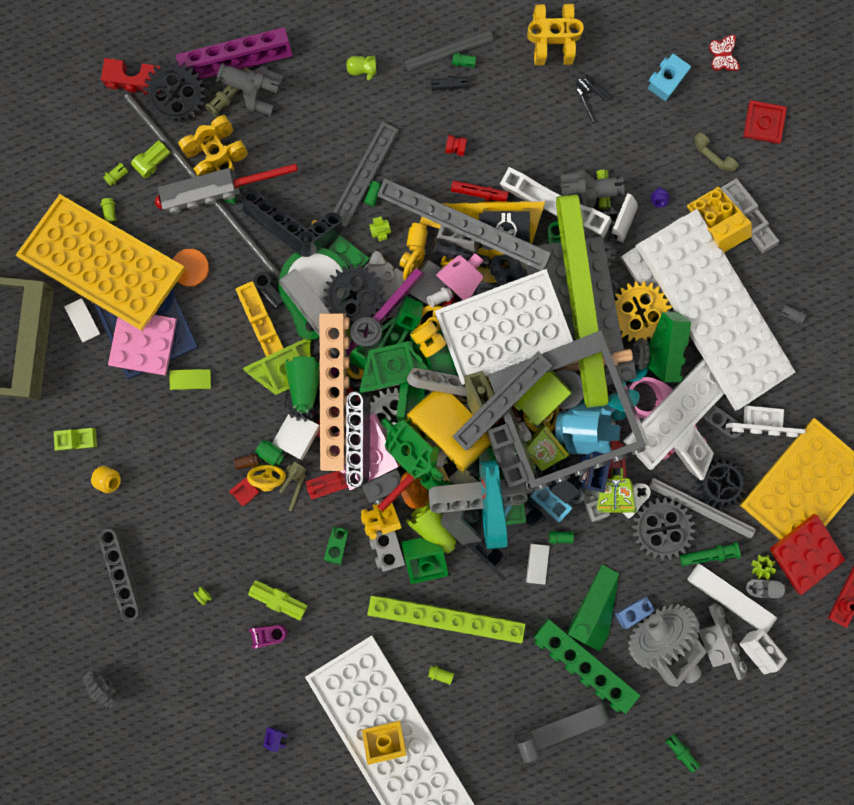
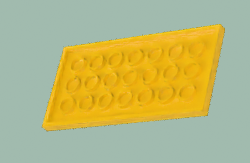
M59 194L16 254L22 261L142 332L185 271L183 265Z

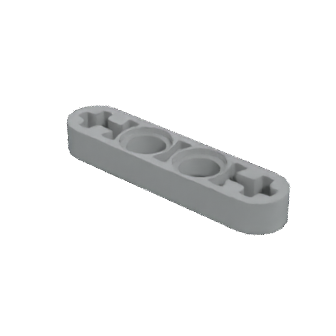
M413 368L407 376L408 383L413 387L466 396L465 384L462 385L459 376Z

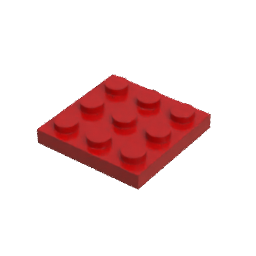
M812 514L769 548L792 586L800 595L804 594L845 561L821 519L816 514Z

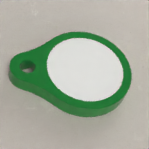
M321 248L310 257H302L298 253H294L282 267L279 280L293 269H296L325 305L329 301L323 299L324 296H328V293L323 291V289H329L330 287L326 284V281H333L330 275L336 277V269L343 272V266L347 269L348 267L342 258L325 248ZM278 282L280 296L293 318L298 335L307 341L317 339L319 335L315 330L313 332L306 330L305 324L308 321ZM340 288L337 291V297L343 298L346 291L344 288ZM349 299L343 301L340 304V306L345 305V303L348 302Z

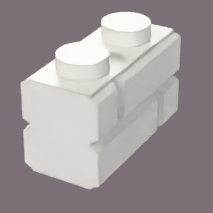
M763 628L749 632L739 644L763 674L777 672L787 661L785 655Z

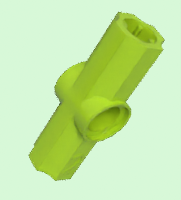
M258 580L254 581L248 593L249 596L265 603L270 609L280 613L283 612L298 620L302 619L308 606L290 597V594L282 592L278 588H272Z

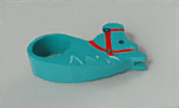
M497 460L479 462L486 548L507 547V528L499 478V466Z

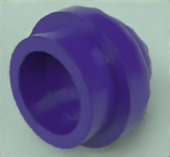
M661 187L657 188L651 195V202L655 207H665L670 200L669 193Z

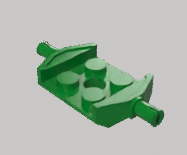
M387 418L383 419L381 425L388 430V436L384 444L386 451L414 479L422 478L431 473L438 481L442 480L444 474L436 466L439 447H432L409 425L410 419L402 420L395 425ZM406 446L410 448L409 455L407 454Z

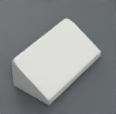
M530 544L526 576L527 583L545 584L549 546Z

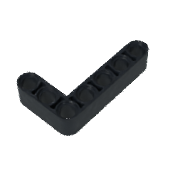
M247 190L243 193V212L302 257L312 256L340 235L342 218L338 213H328L308 228H305L259 192Z

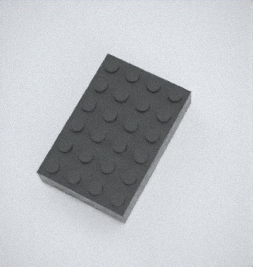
M603 236L585 239L598 331L606 332L613 352L622 351L624 349ZM560 242L539 245L537 247L553 253L546 270L571 337L575 341L562 244ZM525 263L527 276L541 271Z

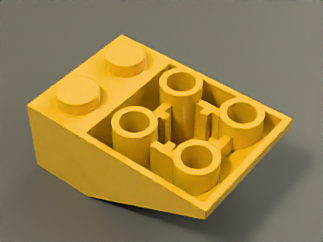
M719 187L687 205L690 212L696 209L699 211L708 226V231L723 253L752 237L751 221Z

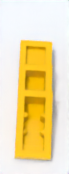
M251 281L236 288L239 299L266 357L284 349L254 282Z

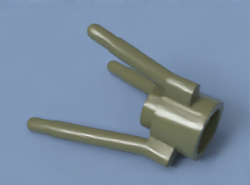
M296 462L288 465L284 471L288 479L279 490L280 493H283L292 479L296 482L299 479L289 511L293 510L302 483L306 478L304 474L306 469Z

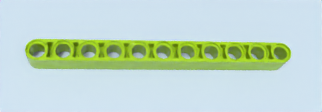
M576 194L557 196L556 209L575 340L598 332V324L580 201ZM601 351L578 360L584 402L587 408L608 405V392Z

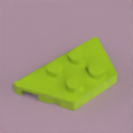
M304 339L244 367L243 370L273 394L277 395L289 389L285 361L289 359V362L293 361V357H311V341Z

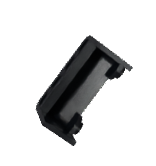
M527 495V501L524 503L526 523L530 526H537L546 519L556 527L558 525L557 522L542 506ZM525 523L506 525L507 542ZM484 532L482 541L466 544L503 581L507 579L497 569L504 560V554L500 551L501 548H486Z

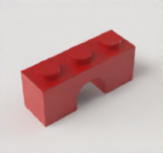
M104 58L101 81L108 89L117 90V88H124L128 92L135 93L138 90L143 91L145 94L147 92L143 90V86H148V84L144 80L145 78L151 79L148 76V72L155 73L153 67L156 65L142 64L139 74L130 77L126 75L127 66L124 61Z

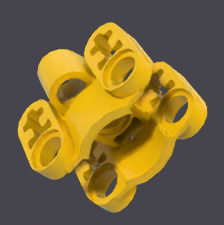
M535 4L533 21L529 24L527 31L528 39L535 43V66L545 65L547 44H564L562 52H564L563 65L573 64L576 54L575 41L580 39L584 28L580 20L574 19V4H563L561 12L563 18L546 19L545 4ZM533 29H537L536 34L532 32ZM551 29H557L559 33L554 34L551 32ZM571 29H576L578 33H572Z
M226 115L214 119L211 123L212 126H199L194 136L188 135L178 142L187 158H191L201 151L205 152L206 159L193 168L198 176L215 172V170L220 171V167L223 164H229L228 168L234 171L232 160L233 162H238L248 155L246 147L241 140L227 147H223L220 142L222 138L229 136L234 131ZM219 148L217 154H211L212 149Z

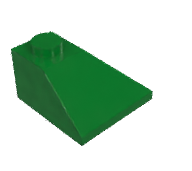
M422 538L402 542L411 584L449 576L443 547Z

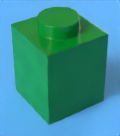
M405 296L397 309L396 325L413 331L422 319L423 303Z

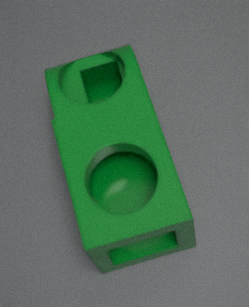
M333 526L324 557L325 562L342 565L348 529Z

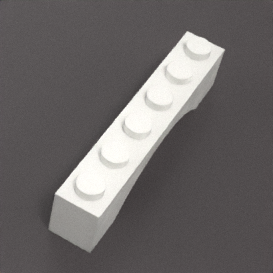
M509 167L500 183L503 190L509 191V193L528 202L545 201L543 210L557 216L556 198L561 195ZM580 204L583 229L597 237L603 236L604 238L612 223L611 218L593 208Z

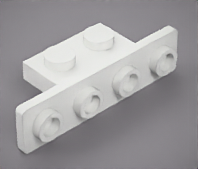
M745 406L744 424H726V428H732V432H744V429L750 430L752 434H762V431H768V435L780 436V433H786V437H798V434H805V429L783 427L784 409Z

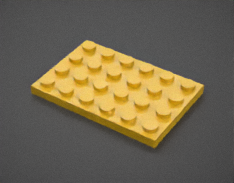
M815 418L804 428L805 434H799L739 505L779 540L812 514L818 515L824 526H826L854 493V451Z

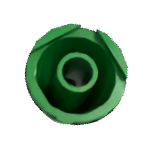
M306 356L293 357V361L290 362L287 359L285 361V370L293 408L297 409V412L307 413L313 408L320 383V363L315 362L314 357Z

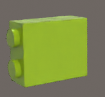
M550 371L538 380L513 406L519 411L522 409L526 414L525 418L528 422L538 426L574 392L554 371Z

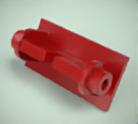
M335 471L305 481L311 500L348 488L341 471Z

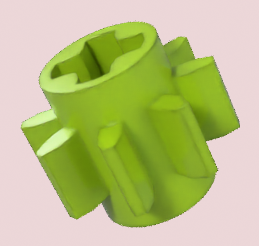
M381 216L373 218V224H369L372 237H378L379 241L386 240L387 234L391 233L388 220H382Z
M758 555L757 561L753 560L751 564L755 567L752 570V574L756 573L758 579L765 577L769 580L770 574H775L776 569L772 568L776 562L771 561L769 555L766 557Z

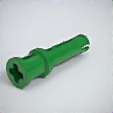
M733 542L731 545H717L709 550L679 554L683 567L713 560L723 562L729 558L736 557L740 559L741 554L738 543Z

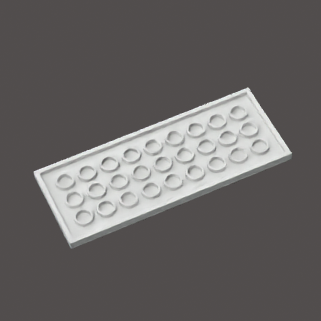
M696 209L635 246L675 312L683 314L691 321L689 335L736 411L795 373V370L722 249L718 248L707 229L708 226Z
M372 635L305 676L381 805H474V802ZM400 721L407 756L367 765L362 730Z

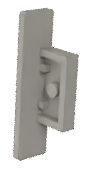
M714 602L709 606V610L715 625L700 629V637L712 666L716 667L731 663L737 679L742 680L747 675L746 664L744 661H741L739 647L732 639V630L726 624L723 608L719 606L718 602Z

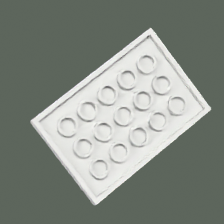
M546 269L435 311L462 385L465 384V375L483 371L486 377L489 374L530 359L538 351L545 353L573 342Z

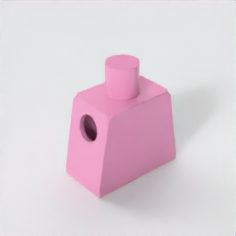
M476 253L468 261L459 255L440 270L436 276L461 299H468L483 279V275L476 270L483 260Z

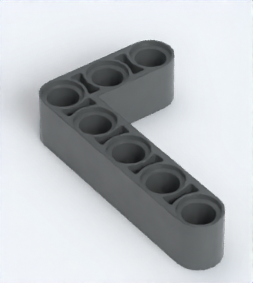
M603 701L594 703V705L591 704L576 710V713L575 711L558 717V720L555 718L540 724V727L537 725L522 731V734L521 732L514 735V739L523 762L528 763L540 758V749L609 722L610 719Z

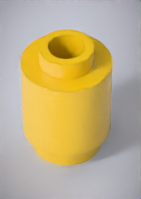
M412 223V226L409 228L406 244L410 251L414 252L418 247L425 249L428 234L426 225Z

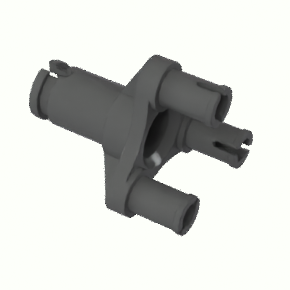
M222 63L216 81H221L225 85L242 90L247 110L252 112L255 110L271 116L274 105L258 100L257 94L260 87L277 93L284 74L268 70V67L263 65L254 71L246 72L229 65L225 66Z
M584 169L577 170L578 172L561 174L562 195L580 193L583 200L581 205L589 208L594 207L598 198L618 196V194L625 195L623 176H620V178L611 177L594 180V177H591Z

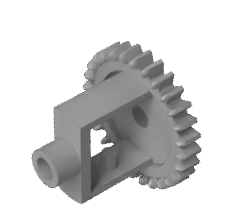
M672 604L668 609L666 606H663L662 611L656 609L655 614L651 613L649 618H643L644 623L637 624L639 628L633 629L635 634L630 635L631 640L628 641L630 645L628 647L629 653L636 663L648 669L655 668L670 686L678 687L683 680L686 683L697 681L701 676V670L697 663L707 652L697 639V633L700 632L699 622L690 608L681 607L679 604L674 607ZM672 658L676 660V662L673 665L671 662ZM667 663L672 665L670 669L666 666Z

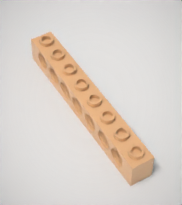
M346 313L320 314V470L344 471L346 469V388H349L350 378L346 376V369H349L350 365L349 357H346V349H349L350 345L349 337H346V329H349V317H346ZM332 328L339 330L340 334L337 339L331 336ZM333 347L337 348L340 352L338 358H334L331 355ZM332 367L338 368L340 372L339 377L331 375ZM332 387L339 389L340 395L338 397L331 394ZM332 406L339 408V416H334L331 413ZM332 426L339 428V435H334L331 432ZM331 446H338L340 454H334L331 451Z

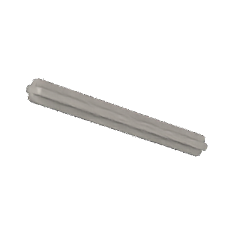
M656 478L650 481V489L670 499H674V501L682 503V505L748 538L754 536L756 530L754 527L716 508H712L710 505Z

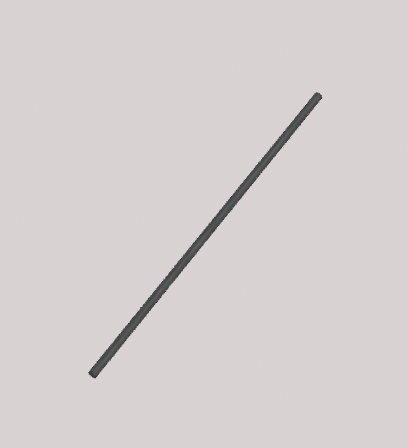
M127 93L124 96L126 101L170 151L191 178L197 177L198 175L193 167L130 93ZM219 199L216 200L217 202L214 203L216 208L279 281L280 271L225 205Z

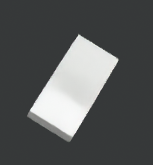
M82 298L64 306L82 342L100 334Z

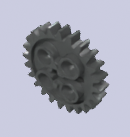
M656 498L655 504L648 501V508L644 505L641 506L644 512L637 511L640 517L633 518L637 525L632 526V528L636 529L637 532L632 534V536L639 538L635 542V544H642L639 550L647 549L646 556L653 553V559L660 555L661 561L664 560V556L671 560L672 554L676 558L679 557L678 551L683 554L686 553L683 548L684 546L691 547L688 540L691 541L694 538L690 536V533H695L696 530L690 529V526L694 525L695 522H689L688 519L692 515L686 516L687 508L680 509L682 503L675 506L674 499L667 503V499L664 498L663 502L660 503L659 499ZM667 513H673L676 516L674 523H669L666 520ZM653 516L656 518L657 524L655 527H650L647 524L648 517ZM661 524H664V527L678 524L681 526L677 529L667 530L666 535H663V532L646 533L647 530L660 528ZM672 532L679 533L680 540L678 542H673L670 539ZM653 535L661 538L659 546H654L651 543Z

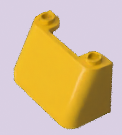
M432 391L407 414V419H410L413 425H418V429L423 431L451 461L454 460V463L457 465L456 467L462 473L491 446L487 433L468 451H465L452 437L473 414L450 393Z

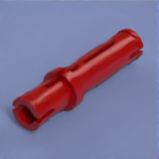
M453 180L451 192L485 198V201L505 202L509 192L493 189L492 186L483 187Z

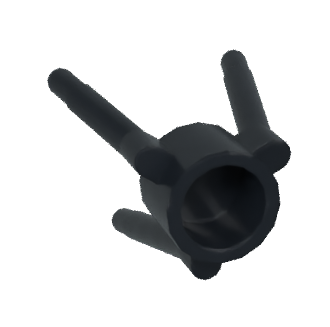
M585 74L576 82L578 86L576 92L580 95L592 123L595 124L596 120L583 93L589 94L594 91L605 102L608 99L612 100V97Z

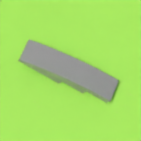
M736 178L721 187V190L751 221L752 237L750 238L762 254L779 245V240L768 227V221L758 210V204Z

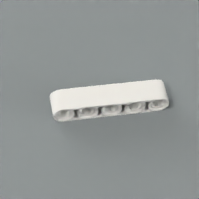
M697 564L687 579L758 630L763 628L768 633L777 619L773 614L700 564Z

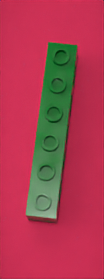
M548 618L533 635L536 639L534 643L542 650L546 647L551 651L549 656L557 662L563 661L566 664L564 668L572 675L576 672L581 676L579 681L588 688L590 685L596 689L595 694L603 701L605 698L611 701L610 706L618 713L623 711L626 714L640 697L636 691ZM552 637L559 638L558 646H550L549 642ZM569 649L574 650L575 653L572 659L565 658V652ZM583 662H588L590 665L589 670L586 672L580 671V665ZM604 675V682L600 685L596 684V677ZM615 687L619 688V695L611 697V690Z

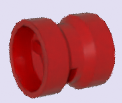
M448 135L445 153H456L458 156L464 157L467 138L461 137L458 139L454 135Z

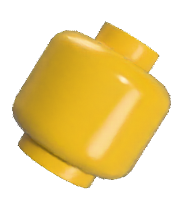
M108 466L98 467L91 477L93 487L104 493L114 492L119 487L121 481L118 471Z

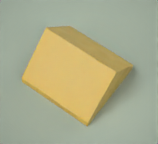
M400 721L362 730L367 765L407 756Z

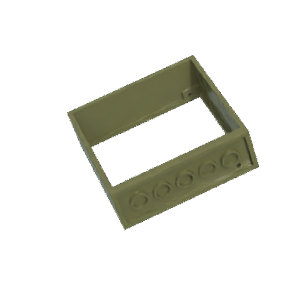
M0 277V287L24 289L11 389L0 388V397L40 401L54 288L43 281Z

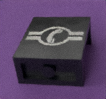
M484 208L483 213H479V221L530 243V208H522V211H488V208ZM483 244V250H495Z

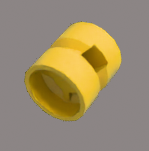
M431 320L423 323L410 334L415 343L420 344L419 349L425 357L433 355L446 345L442 335L436 333L437 328ZM429 338H432V339H433V340H431V341L428 342V343H427V341H426V340H428Z

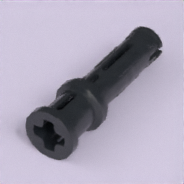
M435 238L431 248L432 255H442L448 260L460 255L468 261L475 253L456 247L454 243L442 242L439 238ZM476 253L483 260L479 266L486 269L490 257Z

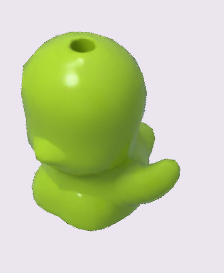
M351 56L347 60L346 66L350 75L367 74L368 81L373 78V75H376L375 56H367L366 58L363 56Z

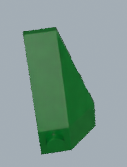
M603 564L601 565L565 632L598 651H601L610 632L619 573Z

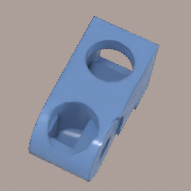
M645 596L614 614L622 628L628 629L650 615L655 609L648 597Z

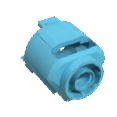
M579 403L567 411H560L556 419V439L560 444H565L566 450L571 454L588 455L591 452L600 454L610 452V441H620L621 426L611 424V414L615 408L609 405L587 408L585 403Z

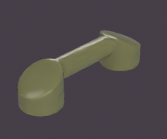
M699 132L694 137L698 151L710 159L719 169L734 172L739 167L733 158L727 157L723 161L706 146L710 143V140L706 135Z

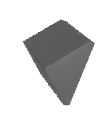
M431 261L422 262L419 268L425 275L409 292L407 297L429 306L427 297L441 291L443 287L447 288V285L436 276L442 268Z

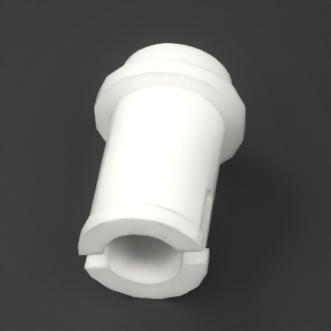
M443 287L441 291L428 296L427 301L433 308L445 301L449 302L453 295L448 287Z

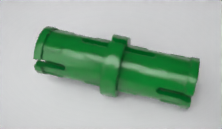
M672 734L670 737L675 743L670 738H667L666 744L670 746L676 753V758L681 760L691 773L695 772L696 770L691 763L696 769L700 767V763L690 754V749L687 746L685 747L675 734Z

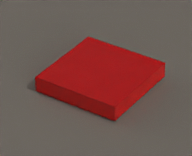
M750 100L743 138L780 144L787 107Z

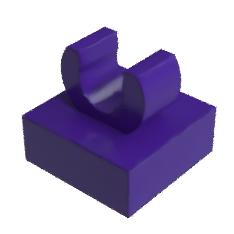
M267 727L263 747L270 751L278 752L279 748L286 747L285 744L280 743L281 738L288 735L276 728Z

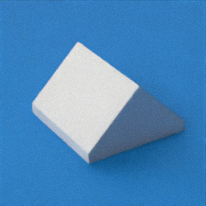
M693 426L673 449L688 470L697 478L703 480L714 453L695 426Z

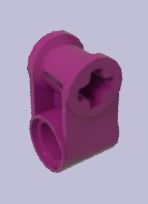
M282 624L249 629L253 640L252 649L280 643L288 635L287 628ZM275 628L282 631V638L274 636Z

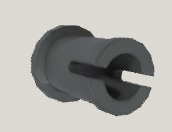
M787 304L783 306L780 312L781 316L795 321V324H802L806 317L803 310H796Z

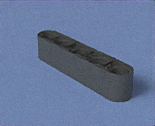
M104 529L99 534V542L120 614L125 621H134L142 615V607L119 531L116 529ZM108 532H111L114 536L111 543L106 540ZM113 551L119 553L117 561H114L111 557ZM119 569L123 570L125 573V576L122 580H120L117 577V571ZM124 588L130 591L128 599L122 595ZM129 607L135 609L136 614L134 617L129 616Z

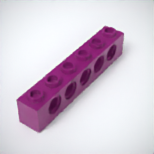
M283 27L176 54L175 56L179 66L186 62V68L188 69L190 66H193L192 73L198 71L197 79H203L218 75L222 63L225 66L229 65L243 69L290 57L292 52L286 29Z

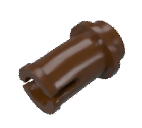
M250 453L249 456L234 458L236 470L252 466L255 468L259 465L258 455Z

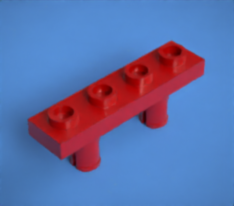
M854 566L828 616V619L845 628L848 627L854 615Z

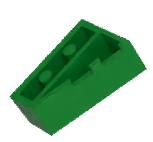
M662 312L649 344L650 356L647 367L663 382H682L683 376L680 375L682 364H685L686 358L683 357L684 347L688 346L691 321L679 312Z
M394 317L381 327L382 336L378 343L376 342L372 347L365 346L364 348L360 345L348 356L350 363L364 370L369 350L400 344L405 339L409 330L396 325V317Z

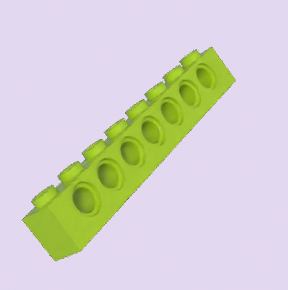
M371 595L367 614L368 616L521 644L525 630V623L378 595Z

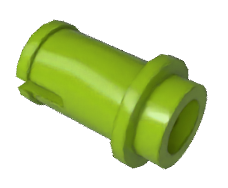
M119 163L109 173L106 172L103 178L110 186L116 185L115 182L128 173V171Z
M113 198L102 199L100 206L103 207L105 221L109 223L117 222L114 205L116 204L113 202Z
M437 665L435 667L431 666L428 677L432 681L435 679L448 685L451 684L454 673L440 669Z

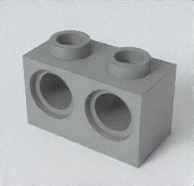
M382 531L376 533V539H369L372 550L376 549L378 557H375L378 569L382 568L384 572L405 565L395 531L384 534L389 538L387 546H381L378 542L379 537L383 535ZM386 554H392L395 557L393 564L388 565L384 562Z

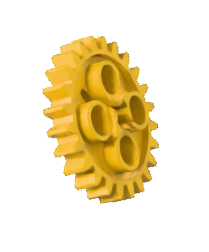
M635 281L634 287H631L628 283V290L620 288L622 294H615L618 298L615 301L619 327L620 331H623L621 337L624 338L626 335H629V342L633 337L636 338V341L640 338L647 341V337L652 339L658 321H649L648 315L651 312H656L660 319L662 312H667V310L672 309V306H666V303L669 301L668 299H663L665 296L664 292L658 293L660 290L659 286L652 289L653 283L646 287L645 281L642 282L641 286ZM643 295H649L651 302L644 305L640 302V298ZM633 297L637 298L640 308L646 310L644 316L649 325L648 328L644 326L641 316L635 314L638 310ZM625 303L633 305L631 312L623 311L622 307ZM633 320H639L641 327L638 330H633L630 327V323Z

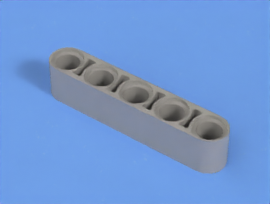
M293 269L282 277L279 283L320 337V314L330 312L296 269ZM337 328L331 329V336L337 339L340 334ZM333 347L331 349L335 356L340 354L337 348Z
M504 479L500 480L504 506L519 505L527 501L525 482L507 488ZM481 482L436 486L428 492L430 510L435 513L483 508Z

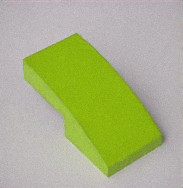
M210 370L169 371L170 390L211 389Z
M96 428L54 431L55 451L97 447Z

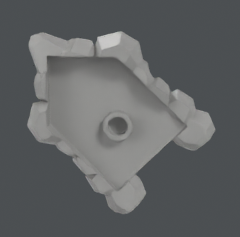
M375 251L363 270L368 267V274L374 271L376 273L373 278H381L378 284H384V287L380 291L386 292L385 295L381 296L385 302L379 304L383 307L403 284V271L397 268L393 270V266L385 261L382 254ZM356 277L352 281L353 287H359L362 283L360 277ZM368 285L364 286V288H363L362 290H360L358 293H356V295L359 294L360 292H362V291L368 289L369 286H368ZM366 293L363 296L365 303H370L373 299L371 293ZM400 304L389 315L388 318L393 319L394 317H397V309L400 306Z

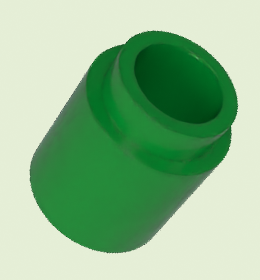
M262 440L255 451L258 457L273 467L276 464L280 465L285 458V455H283L284 450L270 441Z

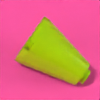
M430 503L425 507L416 509L411 514L413 517L411 520L406 519V523L425 540L443 547V551L446 554L455 549V537L441 525L443 513L432 512L430 510Z

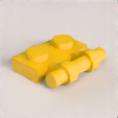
M392 503L383 512L377 508L379 504H373L374 510L368 511L363 509L361 511V521L365 525V532L371 540L377 538L376 533L379 530L384 535L401 529Z

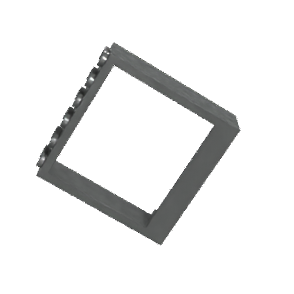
M600 330L542 354L553 365L548 371L550 372L602 351L637 442L539 478L511 407L503 417L509 428L531 489L537 487L538 490L546 488L552 484L551 481L553 480L556 483L565 481L570 478L572 473L575 476L584 474L589 471L588 467L591 466L594 469L603 467L608 464L607 460L613 459V462L622 460L627 457L626 453L632 452L633 455L646 450L645 446L649 444L605 331ZM529 359L489 374L488 377L494 393Z

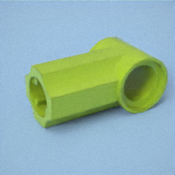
M158 140L145 153L138 154L132 160L131 165L143 178H148L151 176L150 173L153 174L156 171V166L171 153Z

